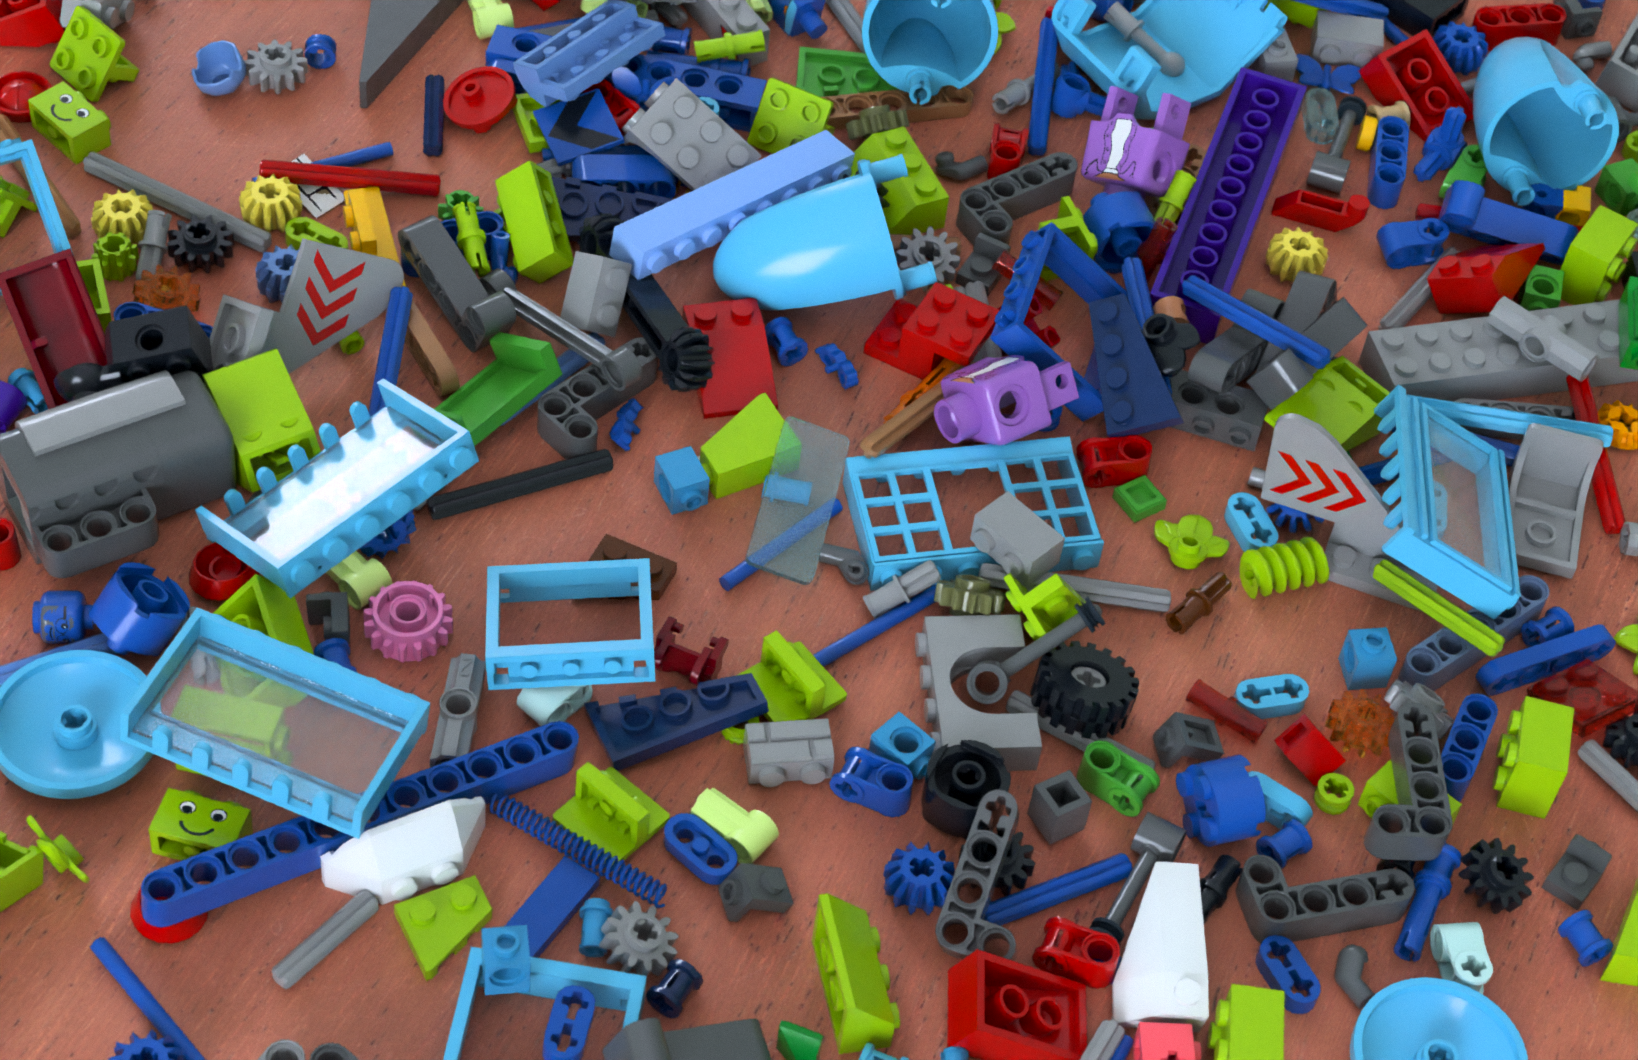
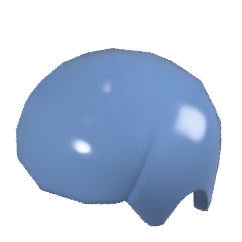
M225 40L212 42L196 53L197 68L196 70H191L194 82L199 90L212 96H223L233 93L238 89L246 76V65L243 57L234 43Z

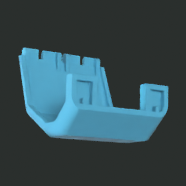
M1058 0L1052 12L1053 26L1062 51L1107 95L1110 86L1119 87L1137 95L1138 100L1134 117L1135 119L1156 120L1163 93L1173 94L1190 102V109L1219 97L1236 80L1240 68H1248L1285 31L1283 26L1287 22L1288 17L1272 2L1264 11L1263 9L1268 0H1146L1136 11L1130 14L1138 21L1142 19L1145 22L1142 29L1167 52H1176L1184 58V72L1179 76L1171 77L1160 71L1161 66L1135 40L1124 41V35L1109 22L1083 32L1082 29L1097 6L1092 0Z

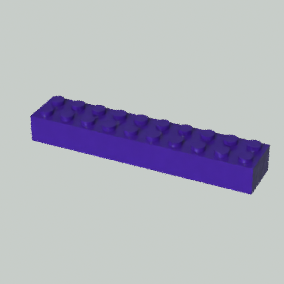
M1244 67L1240 68L1197 175V181L1193 185L1150 292L1152 306L1159 299L1167 296H1178L1185 302V315L1189 323L1197 329L1200 342L1205 344L1215 339L1223 316L1184 295L1182 284L1184 280L1195 275L1230 295L1232 294L1297 122L1307 86Z

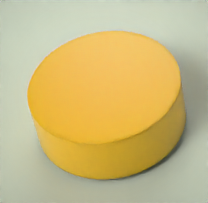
M1364 116L1358 132L1355 149L1366 152L1370 150L1378 126L1377 118Z

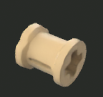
M1404 101L1395 102L1393 106L1380 107L1370 105L1367 108L1366 116L1377 118L1378 124L1383 117L1396 116L1403 119L1410 126V111Z

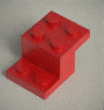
M935 282L918 306L903 299L896 300L865 342L863 353L921 380L941 363L944 358L966 367L971 364L992 334L995 326L994 319L1000 310Z

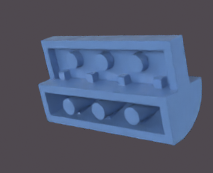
M608 0L513 62V66L526 92L539 104L548 107L558 99L568 102L578 98L581 92L593 84L603 81L605 76L615 69L627 65L630 59L643 51L649 50L655 42L666 35L663 23L638 17L635 4L620 0Z

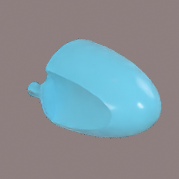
M867 0L865 5L862 40L870 64L886 82L909 93L910 100L915 104L917 103V98H920V105L926 104L931 96L939 93L940 88L943 86L952 85L960 89L971 83L987 67L997 45L998 24L992 0Z
M1516 37L1505 40L1495 46L1482 62L1473 93V120L1476 138L1489 174L1501 187L1510 191L1514 203L1517 202V205L1525 206L1533 201L1535 192L1531 187L1532 184L1543 183L1553 189L1558 188L1571 191L1577 185L1581 186L1589 181L1605 166L1618 140L1619 122L1617 112L1609 97L1600 88L1595 86L1586 74L1567 56L1542 39Z
M902 153L898 154V156L872 163L865 159L857 161L858 175L799 194L740 221L722 241L713 260V278L720 290L733 300L757 299L759 308L763 310H786L840 302L892 290L895 299L899 300L906 296L907 291L935 284L937 277L932 261L903 270L899 269L876 190V184L908 176Z

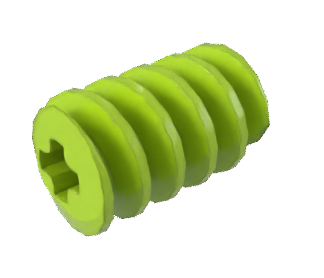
M1303 537L1299 541L1290 540L1285 544L1276 543L1271 547L1262 546L1257 550L1249 549L1242 554L1240 559L1239 572L1241 583L1247 595L1252 599L1256 598L1258 590L1262 596L1267 597L1272 594L1273 588L1277 593H1284L1287 585L1290 589L1297 590L1301 582L1304 586L1311 587L1315 579L1318 583L1324 584L1329 578V566L1326 555L1318 541L1313 537Z

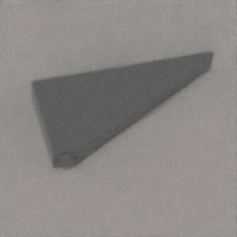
M371 0L359 79L360 108H368L464 0Z

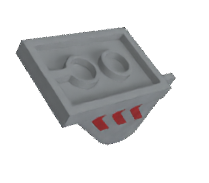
M302 238L280 312L223 294L209 338L213 371L276 348L290 374L377 318L387 309L391 289L393 287H401L403 284L404 273L402 267L398 262L389 258Z
M1289 413L1280 416L1274 426L1261 498L1335 522L1324 552L1329 566L1328 581L1423 612L1376 581L1372 576L1375 565L1385 559L1435 592L1437 591L1438 585L1382 551V546L1403 527V524L1399 523L1392 530L1383 525L1385 517L1392 511L1391 508L1382 501L1380 494L1337 439L1324 427L1299 414Z

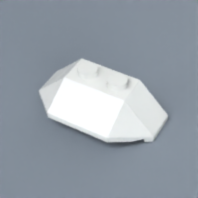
M483 797L447 800L366 830L359 839L354 837L343 843L335 852L329 851L320 856L322 881L325 887L356 896L360 891L367 890L376 897L378 904L384 905L394 900H406L416 892L431 886L450 883L457 876L463 875L485 828V801Z

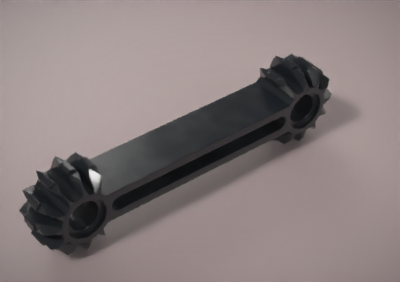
M600 213V215L585 218L584 226L579 228L580 240L577 241L580 246V252L613 259L609 252L614 227L626 221L621 220L619 215H612L611 213ZM630 274L622 307L660 361L658 371L663 373V384L669 385L671 390H678V392H690L691 390L705 388L707 380L713 376L711 366L715 364L712 360L714 348L709 347L708 335L702 334L700 329H694L687 325L652 274L640 280H637Z

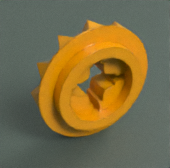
M1616 400L1612 405L1604 403L1597 412L1602 425L1613 427L1611 446L1624 450L1638 449V410L1633 408V403H1630L1628 406H1624L1619 400ZM1624 423L1631 425L1629 430L1625 427Z

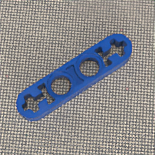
M1594 625L1493 659L1479 669L1476 679L1487 695H1498L1597 661L1612 651L1616 641L1604 625Z

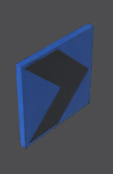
M599 88L580 94L578 98L572 101H561L533 111V115L558 167L572 162L580 155L595 154L625 143Z

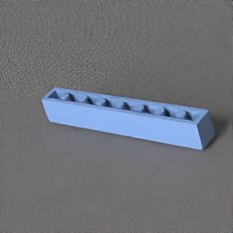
M824 130L615 226L609 255L615 260L632 264L630 274L637 280L653 273H658L663 268L680 260H686L691 255L707 247L715 246L718 242L724 240L738 223L745 218L799 194L841 180L844 174L850 177L855 153L830 132Z

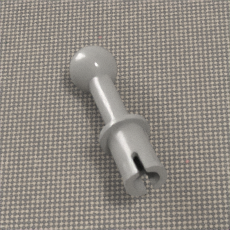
M1119 1L1115 2L1108 9V13L1103 18L1124 35V41L1128 42L1133 39L1161 66L1160 71L1163 74L1176 77L1184 72V58L1176 52H1167L1142 29L1145 23L1142 19L1138 21Z
M1057 63L1055 64L1053 84H1055L1056 79L1059 77L1060 67ZM1036 67L1034 74L1024 81L1013 79L1004 90L994 94L992 105L997 113L1006 114L1015 106H1022L1029 102L1031 92L1034 89Z

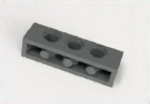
M1181 370L1174 377H1169L1173 392L1172 398L1184 421L1183 424L1171 426L1172 428L1255 451L1268 408L1255 391L1235 385L1225 394H1221L1188 381V371Z

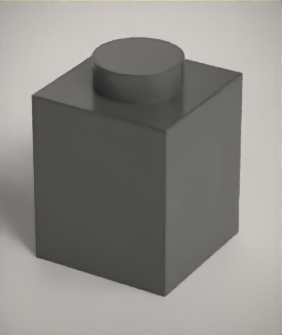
M1068 770L1034 785L1027 814L1050 845L1085 829L1092 800L1072 772Z

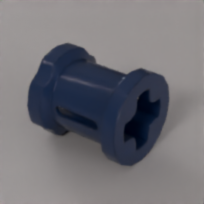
M682 959L671 960L667 965V973L657 986L650 987L646 992L647 1001L663 1016L677 1018L682 1012L683 1002L692 991L698 990L702 986L703 978L690 963Z

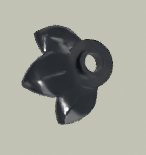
M1163 313L1152 315L1143 325V334L1156 359L1161 374L1164 377L1176 376L1185 366V350H1189L1200 343L1197 329L1189 323H1177L1173 317Z

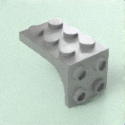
M677 78L669 86L663 81L644 103L649 109L645 112L640 107L621 129L626 134L623 137L625 141L623 144L625 146L628 143H633L649 152L692 191L758 161L762 156Z
M1532 423L1528 426L1511 466L1508 479L1517 565L1570 579L1573 578L1577 568L1587 493L1595 467L1603 451V442L1600 439L1537 423Z

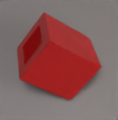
M1305 714L1274 740L1287 758L1314 786H1317L1322 776L1327 773H1333L1346 761L1337 748Z

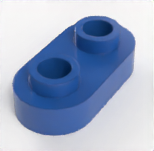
M681 813L667 821L664 829V845L666 849L703 882L711 885H720L737 867V853L733 846L696 815ZM687 838L691 840V842L683 843L680 842L679 839ZM717 864L721 866V868H712L709 867V865Z

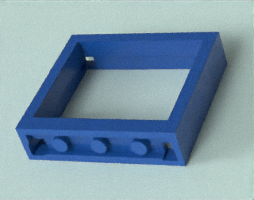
M1052 222L1035 232L1031 230L1023 238L1021 243L1023 247L1018 260L1013 265L1012 270L1014 273L1010 284L1004 291L1003 295L1005 298L1000 311L995 316V326L990 338L1009 356L1021 355L1024 356V361L1034 362L1039 372L1064 361L1023 324L1044 264L1088 304L1089 302L1123 293L1128 299L1127 291ZM1095 346L1084 378L1072 368L1079 398L1064 404L1082 422L1104 411ZM1060 375L1056 378L1057 387L1061 384Z

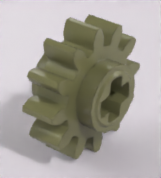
M889 105L863 109L859 111L860 119L845 123L849 140L859 138L867 140L874 133L903 126L909 127L906 110L890 111Z
M959 574L956 575L955 580H940L937 582L934 601L939 602L941 606H950L949 613L954 616H990V613L1001 615V612L1004 610L1006 594L1000 592V589L990 588L991 581L985 578Z

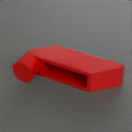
M1299 189L1276 198L1271 215L1324 230L1338 232L1361 222L1367 215L1370 201L1367 197L1359 194L1352 195L1349 201L1346 202Z

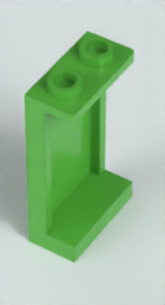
M498 332L489 339L496 360L434 410L470 432L475 447L562 375L550 342ZM412 430L413 433L418 437V439L430 441L424 436L417 433L416 431Z

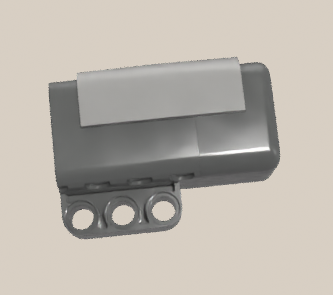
M164 370L20 419L15 422V429L0 434L1 496L37 565L42 563L45 570L55 578L72 577L154 546L159 539V520L223 498L229 489L236 490L237 487L232 432L202 379L191 370L182 371L174 375H170L168 371Z

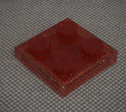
M1589 659L1579 662L1527 688V696L1573 707L1572 732L1581 738L1638 711V691Z

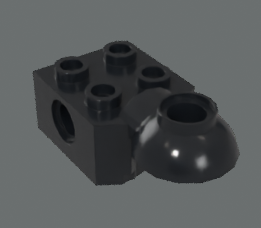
M187 305L111 321L105 330L107 365L101 366L94 363L77 364L56 375L53 382L58 394L67 402L164 370L168 371L170 375L191 370L197 373L203 383H205L202 375L213 371L210 339Z

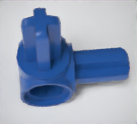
M1070 61L1068 65L1062 64L1059 77L1054 84L1051 110L1065 118H1074L1077 114L1081 115L1084 111L1102 117L1107 97L1091 92L1089 82L1080 75V70L1076 68L1074 62Z
M1462 107L1448 108L1442 126L1434 128L1428 136L1422 149L1423 158L1413 169V173L1417 175L1418 181H1430L1439 170L1453 168L1463 149L1468 145L1464 141V135L1461 132L1467 117Z

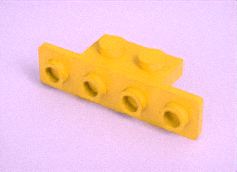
M374 186L344 191L343 195L346 206H343V216L346 228H352V232H349L351 249L389 258L400 264L380 188Z

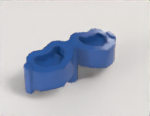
M828 343L815 349V353H819L821 360L826 365V373L829 374L837 371L844 390L858 385L857 371L854 369L852 362L847 360L845 353L838 349L836 344Z
M635 398L629 399L616 412V416L619 419L614 423L609 433L611 439L625 451L630 450L631 432L637 435L641 430L633 421L636 419L638 412L644 407Z

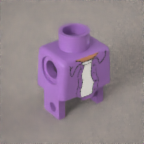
M1110 86L1101 121L1091 120L1081 174L1085 179L1104 186L1103 192L1109 195L1117 192L1137 191L1144 200L1145 196L1164 197L1175 176L1176 170L1182 171L1190 144L1183 141L1182 137L1191 103L1173 94L1163 93L1154 128L1141 127L1134 117L1138 96L1122 88Z
M1010 355L1000 358L986 357L942 379L941 389L944 399L936 403L934 416L941 434L951 443H959L966 440L1000 446L1006 445L1049 427L1052 422L1050 410L1079 398L1071 363L1062 361L1039 372L1034 362L1024 361V356ZM1058 375H1060L1061 377V384L1059 387H1057L1056 385V378ZM1016 402L1012 415L1001 413L1000 409Z

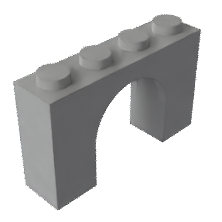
M1020 614L924 617L922 633H916L915 653L916 657H923L924 665L920 666L919 680L921 690H927L928 698H925L924 717L926 723H932L933 732H930L929 736L936 741L933 753L946 744L950 747L960 745L961 740H975L997 750L1004 758V765L1007 771L1037 770L1042 750L1037 713L990 714L980 712L965 705L956 696L951 686L956 679L968 674L976 663L983 660H993L1002 663L1025 648Z

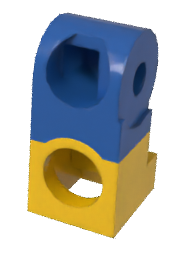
M1543 183L1531 185L1535 192V197L1531 203L1522 206L1521 209L1572 225L1584 226L1591 211V187L1577 185L1575 191L1558 188L1553 189Z

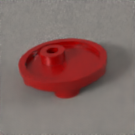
M492 66L471 69L458 76L447 88L443 98L444 111L447 117L459 127L473 129L476 133H485L490 130L493 124L505 117L510 109L517 104L515 84L511 76L503 69Z

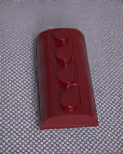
M71 248L0 273V290L48 409L68 403L55 389L53 381L56 375L81 363L107 365L106 335Z

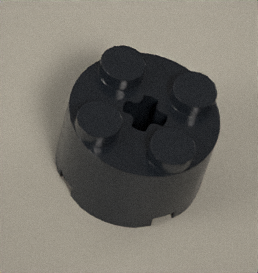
M961 740L960 745L948 747V744L938 748L931 756L927 766L921 797L923 818L940 831L967 840L983 796L997 789L1009 791L1011 783L1010 771H1007L1001 754L991 746L975 740ZM1000 804L997 810L990 809L993 817L992 829L996 827L999 818L1003 815L1005 805Z

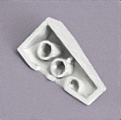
M1156 861L1112 983V1019L1117 1021L1120 1026L1128 1028H1138L1139 1022L1192 1024L1193 1032H1199L1209 1017L1208 965L1198 864Z

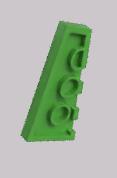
M810 47L799 48L796 87L824 97L898 89L886 82L874 70L866 53Z

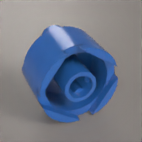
M1124 191L1110 195L1103 192L1092 198L1090 201L1091 207L1085 212L1083 219L1089 232L1093 233L1097 239L1098 252L1094 255V260L1105 272L1122 273L1121 266L1127 257L1132 259L1137 257L1142 259L1145 257L1146 261L1154 256L1161 245L1162 233L1139 192Z
M135 562L123 563L113 574L88 611L90 619L108 637V646L121 655H127L131 651L141 655L159 656L183 623L187 615L186 613L190 609L189 599L183 589L168 576L164 582L153 576L152 574L156 569L148 565Z
M1233 755L1192 764L1186 768L1185 772L1177 774L1176 786L1179 794L1183 797L1186 814L1183 815L1182 823L1183 828L1187 830L1186 835L1189 838L1197 837L1203 845L1212 847L1260 835L1261 830H1256L1257 824L1265 822L1266 816L1263 790L1258 776L1250 777L1244 766L1251 764L1244 756Z

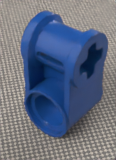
M1436 218L1408 222H1391L1378 230L1376 239L1386 264L1392 269H1402L1411 266L1432 265L1444 252L1442 245L1448 239L1450 230L1445 222Z
M849 748L844 757L845 764L840 773L834 774L829 784L832 791L845 801L857 803L887 817H899L905 814L910 808L913 774L910 769L903 764L873 754L865 748Z

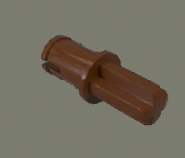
M1217 572L1199 589H1190L1186 593L1184 601L1166 615L1168 626L1174 632L1178 631L1179 634H1184L1202 616L1205 617L1211 614L1213 611L1212 605L1231 589V581L1227 579L1224 573Z

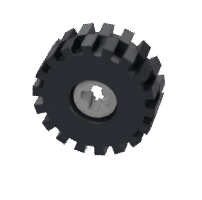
M1071 641L1070 646L1067 647L1062 642L1041 658L1030 690V696H1033L1031 700L1033 707H1039L1038 714L1042 718L1048 716L1051 718L1050 725L1055 728L1062 725L1066 727L1065 733L1073 735L1074 731L1081 732V738L1090 739L1092 733H1095L1098 739L1106 738L1108 732L1112 736L1118 734L1120 728L1123 729L1127 724L1139 691V679L1134 678V669L1131 666L1124 667L1126 660L1121 656L1113 658L1111 656L1112 651L1105 647L1103 651L1095 649L1096 644L1087 643L1086 647H1082L1079 641Z

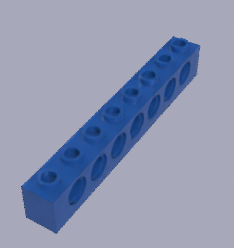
M497 25L486 49V65L493 58L516 61L553 36ZM642 54L636 55L629 60L627 65L623 66L638 76L641 85L644 78H649L651 80L650 89L658 79L668 76L680 78L683 81L682 83L698 98L709 97L717 101L720 107L718 116L732 129L750 132L767 84V80ZM612 71L605 76L604 80L610 82L615 87L612 80Z

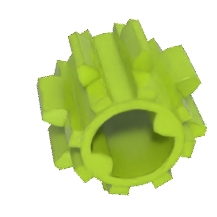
M109 232L103 238L99 237L97 243L93 244L94 254L91 255V258H99L102 275L106 280H119L121 282L127 276L131 277L133 271H137L136 260L139 259L137 244H131L130 238L127 239L125 234L120 232L119 234H112V232Z

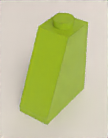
M762 393L701 447L700 463L710 479L709 489L715 499L764 483L766 475L774 476V473H778L777 477H781L798 471L801 445L767 394Z

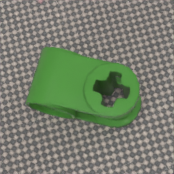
M1469 145L1463 149L1454 167L1449 170L1438 195L1440 198L1444 199L1447 189L1457 180L1470 181L1482 187L1484 186L1486 181L1485 174L1488 170L1479 145Z
M1098 740L1091 742L1086 747L1077 771V781L1085 791L1094 794L1113 806L1119 813L1129 817L1137 816L1143 809L1142 802L1147 795L1154 793L1160 786V778L1154 769L1137 761L1107 741Z

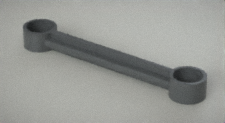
M497 268L479 279L489 296L498 291H503L511 299L517 316L599 367L607 383L615 390L623 391L642 378L641 364L631 350L620 346L613 351L517 291L513 280L504 270Z

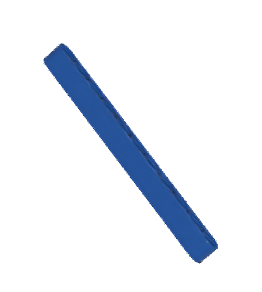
M551 722L393 781L369 820L372 822H368L365 825L364 832L447 800L473 799L474 797L482 796L485 805L490 803L494 793L498 795L495 799L497 801L505 794L510 796L565 775L574 766L579 734L575 727L567 722ZM364 793L358 794L357 796L362 797ZM401 805H408V806H411V807L406 808V807H401ZM299 816L149 873L143 879L141 885L142 916L152 926H171L320 869V856L329 851L335 852L343 843L354 837L307 817ZM321 835H330L332 837L325 838L321 837ZM281 850H290V851H292V852H291V853H282V852H280V851H281ZM247 865L251 866V868L244 869L239 868V866ZM209 881L211 883L203 885L198 884L197 882ZM162 896L168 897L169 899L161 901L156 900L155 898Z

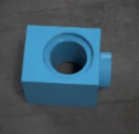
M691 446L655 456L653 482L672 515L683 511H692L708 504L710 479Z
M1387 627L1348 630L1338 657L1347 689L1359 690L1387 687L1397 661Z
M899 711L871 734L869 751L890 761L905 765L912 772L913 780L915 778L920 780L926 776L928 762L934 751L936 741Z
M527 925L481 928L485 995L530 992L531 963Z

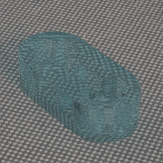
M1312 88L1306 92L1302 105L1305 134L1310 141L1316 144H1329L1333 142L1339 126L1336 100L1330 91L1322 88Z

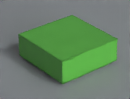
M1146 475L1114 488L1112 495L1113 499L1134 523L1164 510L1167 503L1166 498Z

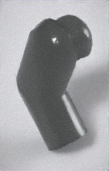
M1351 944L1339 952L1334 978L1355 1005L1361 1009L1364 1008L1375 994L1361 979L1364 963H1368V954L1361 946Z

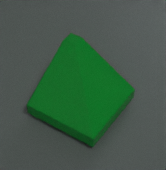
M782 1020L779 1025L776 1048L786 1060H819L824 1036Z

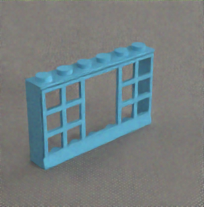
M1070 436L1015 441L1001 446L984 444L881 454L877 458L871 457L870 459L865 456L847 457L842 483L861 556L869 568L868 583L870 591L877 590L892 581L893 575L896 574L897 577H900L928 560H931L936 565L941 575L940 580L946 581L955 580L956 575L959 574L978 577L981 564L983 563L1000 565L977 547L953 549L932 477L934 472L951 471L952 475H961L966 469L988 467V470L991 472L999 471L1004 491H1009L1013 496H1015V493L1041 491L1047 510L1033 512L1042 520L1050 519L1052 528L1065 538L1060 561L1048 572L1075 569L1086 570L1098 567L1104 541L1101 539L1082 481ZM1057 461L1062 479L1047 480L1042 462ZM1025 464L1027 468H1034L1038 481L1012 484L1006 465ZM913 475L916 479L924 478L927 492L901 495L896 476ZM876 478L877 482L880 483L888 481L891 496L864 498L860 480ZM1065 489L1071 507L1056 509L1051 490ZM931 503L935 521L908 523L903 504ZM894 505L899 524L872 527L867 508ZM1074 517L1080 536L1065 537L1059 518ZM938 530L944 550L916 553L911 533ZM902 534L907 554L879 555L875 537Z

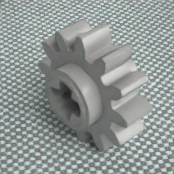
M274 39L267 46L263 43H258V52L254 50L247 51L248 60L244 61L246 76H249L250 85L260 83L261 92L274 89L276 94H280L284 88L294 91V82L305 83V74L308 73L307 58L303 57L302 48L292 50V43L290 41L282 45L278 44V41Z
M929 226L926 235L922 236L921 232L915 228L913 229L911 240L907 237H902L901 249L897 250L895 257L896 261L901 263L899 265L900 270L928 263L929 261L925 260V257L930 258L936 273L937 282L943 284L944 278L949 281L954 280L955 268L959 267L961 257L954 255L958 244L955 242L946 244V231L942 232L939 237L934 236L933 227ZM929 285L923 286L922 290L926 292Z
M1396 679L1385 694L1384 700L1391 704L1389 708L1394 711V718L1400 707L1406 703L1416 702L1426 706L1434 716L1437 737L1439 739H1442L1453 725L1454 719L1446 714L1448 710L1443 708L1445 703L1442 698L1430 688L1420 683H1415L1412 687L1407 681L1402 683Z
M637 901L633 902L628 911L621 905L617 906L613 914L607 918L600 929L605 934V937L600 942L599 947L605 950H612L607 963L615 964L618 961L623 964L621 972L629 973L632 969H635L638 975L647 976L650 971L656 976L661 975L667 964L677 954L676 949L672 945L678 939V934L666 932L665 930L671 919L669 917H664L661 920L656 919V907L654 905L646 913L641 911V906Z

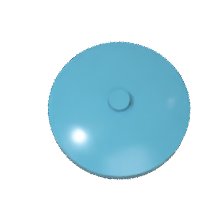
M93 650L57 652L26 664L12 674L0 687L1 772L9 780L26 791L56 799L91 797L124 784L141 771L153 756V753L120 740L121 711L147 676L138 667L121 657ZM159 702L157 707L154 709V712L162 715L161 706Z
M1411 978L1391 984L1379 991L1362 1009L1350 1040V1060H1528L1524 1042L1517 1028L1494 1002L1468 986L1439 978Z

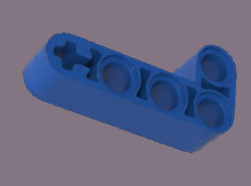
M1457 180L1447 189L1438 219L1448 225L1450 232L1491 245L1544 243L1545 250L1538 260L1555 265L1563 264L1569 246L1578 234L1577 227L1486 198L1484 197L1485 188L1474 182Z

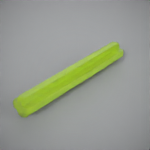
M1383 559L1379 564L1375 565L1372 576L1376 581L1488 656L1494 657L1498 652H1501L1505 642L1502 635L1389 560Z

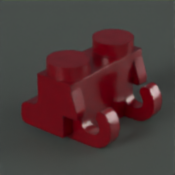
M669 616L656 637V646L654 648L655 669L663 672L676 671L690 677L689 683L697 686L699 682L717 679L722 668L723 655L728 647L729 639L724 637L719 639L713 636L710 646L714 647V649L704 647L700 654L675 644L676 635L672 633L681 634L684 625L678 623L677 619Z

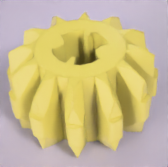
M274 173L270 178H263L258 175L256 182L247 181L244 190L240 192L239 204L244 221L265 229L269 233L276 229L284 233L287 222L301 216L303 207L300 191L297 184L290 183L288 177L277 179Z
M118 189L114 195L104 193L102 200L94 202L91 217L92 229L95 230L98 238H103L109 232H112V234H119L120 232L125 234L127 239L130 238L131 244H138L139 241L143 240L148 211L154 209L147 196L137 195L134 189L128 193H122Z
M1299 226L1295 231L1284 227L1280 234H1274L1267 249L1266 264L1270 267V274L1280 275L1281 282L1289 280L1292 283L1300 270L1321 275L1328 258V249L1323 245L1324 239L1314 238L1313 230L1306 233L1302 232Z

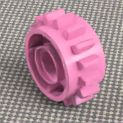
M416 580L396 581L387 587H381L380 593L376 597L371 596L369 598V608L364 609L363 612L365 638H371V648L373 650L380 649L384 658L390 657L403 663L405 661L419 662L430 655L435 656L440 645L446 646L448 644V634L453 633L451 604H445V594H438L433 589V585H426Z

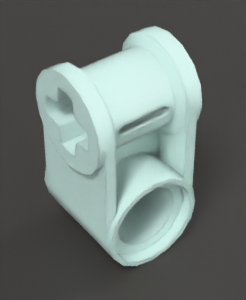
M592 685L523 688L517 697L516 703L520 709L540 726L556 721L565 722L567 718L582 708L584 703L590 702L593 694Z
M1478 922L1434 924L1430 932V947L1433 958L1437 962L1441 978L1468 986L1483 995V985L1490 980L1493 973V965L1484 943V935Z

